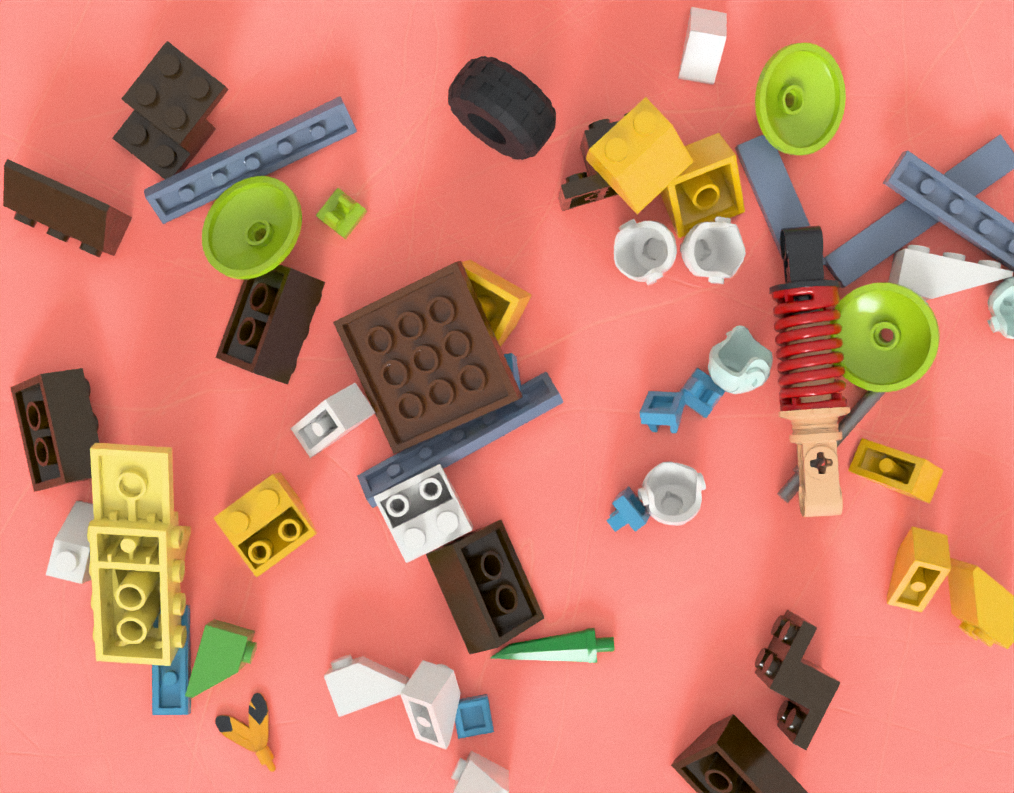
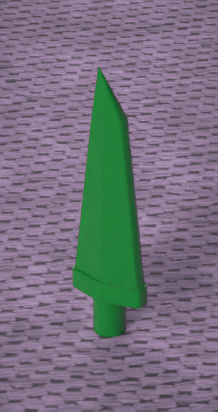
M588 628L582 631L508 644L490 658L598 663L597 653L615 651L614 637L596 638L595 628Z

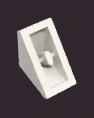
M691 7L678 79L710 85L714 84L727 38V13Z

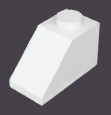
M353 383L325 399L290 429L309 457L312 458L357 428L376 412L357 384Z
M79 500L75 502L54 539L46 576L79 584L92 580L89 574L90 543L87 539L89 522L94 520L92 503Z
M351 654L330 662L332 667L323 675L338 717L400 695L409 681L407 676L364 656L352 659Z
M422 660L400 695L415 738L447 749L452 737L461 692L454 670L444 664L436 665Z
M470 751L466 760L460 758L452 772L451 779L455 780L453 793H509V770L473 751Z

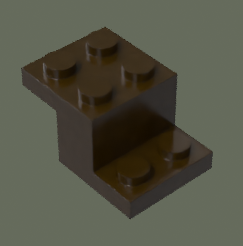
M166 41L121 98L134 111L112 139L162 178L167 179L184 171L214 133L216 128L206 118L229 89L170 42Z
M610 119L598 120L589 124V130L584 131L580 149L587 172L577 173L565 178L566 183L560 186L558 195L562 211L618 195L589 164L586 156L588 150L619 121L610 123Z
M787 609L785 615H780L772 627L771 635H773V638L768 648H762L756 658L755 667L757 669L755 674L769 689L790 699L789 701L785 700L778 710L777 720L779 721L777 726L793 744L807 750L841 682L822 667L802 658L817 627Z

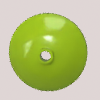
M794 43L781 48L767 61L759 76L755 93L757 120L768 142L785 154L808 155L823 148L837 132L845 110V83L839 65L828 51L816 44Z
M269 176L250 177L226 189L211 206L202 229V247L208 262L217 271L233 279L256 278L276 268L290 254L301 231L302 210L296 194L285 183Z
M890 282L871 283L848 293L834 308L841 312V317L838 320L830 321V324H840L842 331L840 334L831 335V338H841L843 345L841 348L832 349V351L842 352L844 360L833 364L841 365L845 368L843 377L852 384L873 392L897 391L918 381L932 366L940 343L938 322L929 304L912 289ZM884 328H888L893 332V339L891 341L883 339L882 330Z

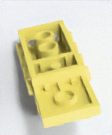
M94 443L90 448L94 520L89 522L87 539L90 543L89 574L92 578L91 608L94 616L93 641L95 642L96 661L170 666L179 648H184L187 638V628L181 624V615L184 614L186 607V595L181 593L180 582L183 581L185 575L184 559L191 535V527L179 526L178 512L174 511L172 447ZM158 616V628H154L153 623Z

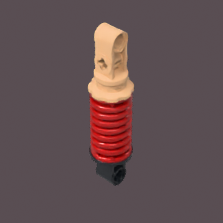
M820 225L782 228L780 232V250L785 283L769 288V294L772 295V299L778 304L773 308V315L779 318L774 323V330L780 333L775 337V344L781 347L776 351L777 359L782 361L778 363L777 371L783 375L779 377L778 385L784 388L779 392L780 412H778V417L791 420L793 433L789 435V440L791 443L797 444L799 506L802 517L841 515L843 498L839 483L836 441L843 438L842 432L838 430L839 424H837L839 416L850 413V407H848L847 399L842 396V393H837L846 389V383L843 380L834 379L845 374L843 366L833 365V363L842 362L844 354L840 351H832V349L841 348L843 340L839 337L831 338V335L841 333L842 326L838 323L830 324V321L840 319L841 312L837 309L826 310V307L839 304V288H841V284L837 280L824 279L823 234ZM817 456L825 460V465L819 466V469L810 465V460L816 459Z

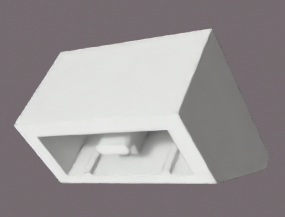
M440 464L374 496L375 502L406 563L472 531L474 527L457 492Z

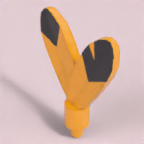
M255 693L249 703V727L238 719L227 715L217 716L215 724L220 733L226 738L249 751L256 752L255 754L261 765L266 764L269 771L274 772L276 766L272 760L275 757L267 745L269 738L268 703L261 693Z

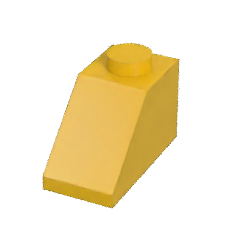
M862 438L848 471L893 491L930 504L944 470L926 459Z
M911 527L897 551L887 594V604L922 612L951 570L948 535Z

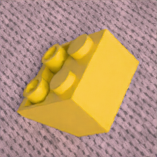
M281 472L272 474L213 517L256 578L317 534L303 502Z

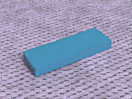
M186 605L184 614L181 615V624L187 628L184 648H179L170 666L152 665V715H189L191 713V698L185 696L191 677L190 605ZM158 616L153 623V628H158Z

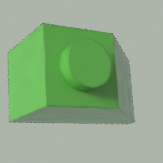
M216 619L207 623L203 631L185 696L193 698L238 673L246 663L251 664L257 649V642H253L255 631Z

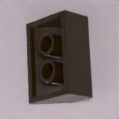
M9 159L4 164L3 206L16 212L13 219L35 228L37 222L49 227L46 234L66 243L70 237L82 242L79 249L99 258L102 252L115 256L131 222V216Z
M278 265L262 276L244 279L215 358L251 373L288 385L291 375L296 369L297 359L303 342L309 334V326L315 309L321 301L325 282L283 265Z
M83 368L40 374L10 387L34 492L92 479L90 448L94 443H99L97 434L99 424L96 415L92 412L89 398L91 388L84 376Z
M501 519L456 538L426 554L469 655L498 648L544 619V615Z
M734 714L709 726L671 764L697 793H808Z

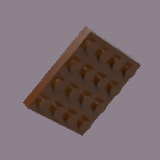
M461 261L454 262L333 322L370 404L376 412V417L393 454L523 397Z

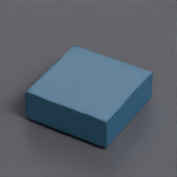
M488 694L459 699L455 718L458 739L494 732Z

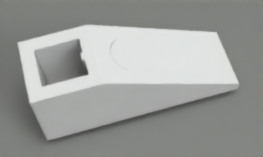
M908 245L907 249L905 248L894 253L888 282L912 289L927 301L1012 277L1013 271L1001 269V263L996 261L979 260L977 264L965 261L966 256L962 254L944 252L943 256L930 254V248Z

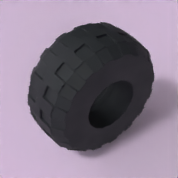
M481 56L471 59L459 71L449 86L448 105L460 123L490 148L512 159L524 160L536 156L556 128V110L552 106L550 99L525 74L497 58Z

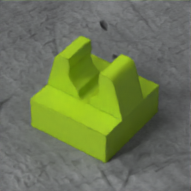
M337 188L316 214V217L346 240L365 216L367 210L341 189Z

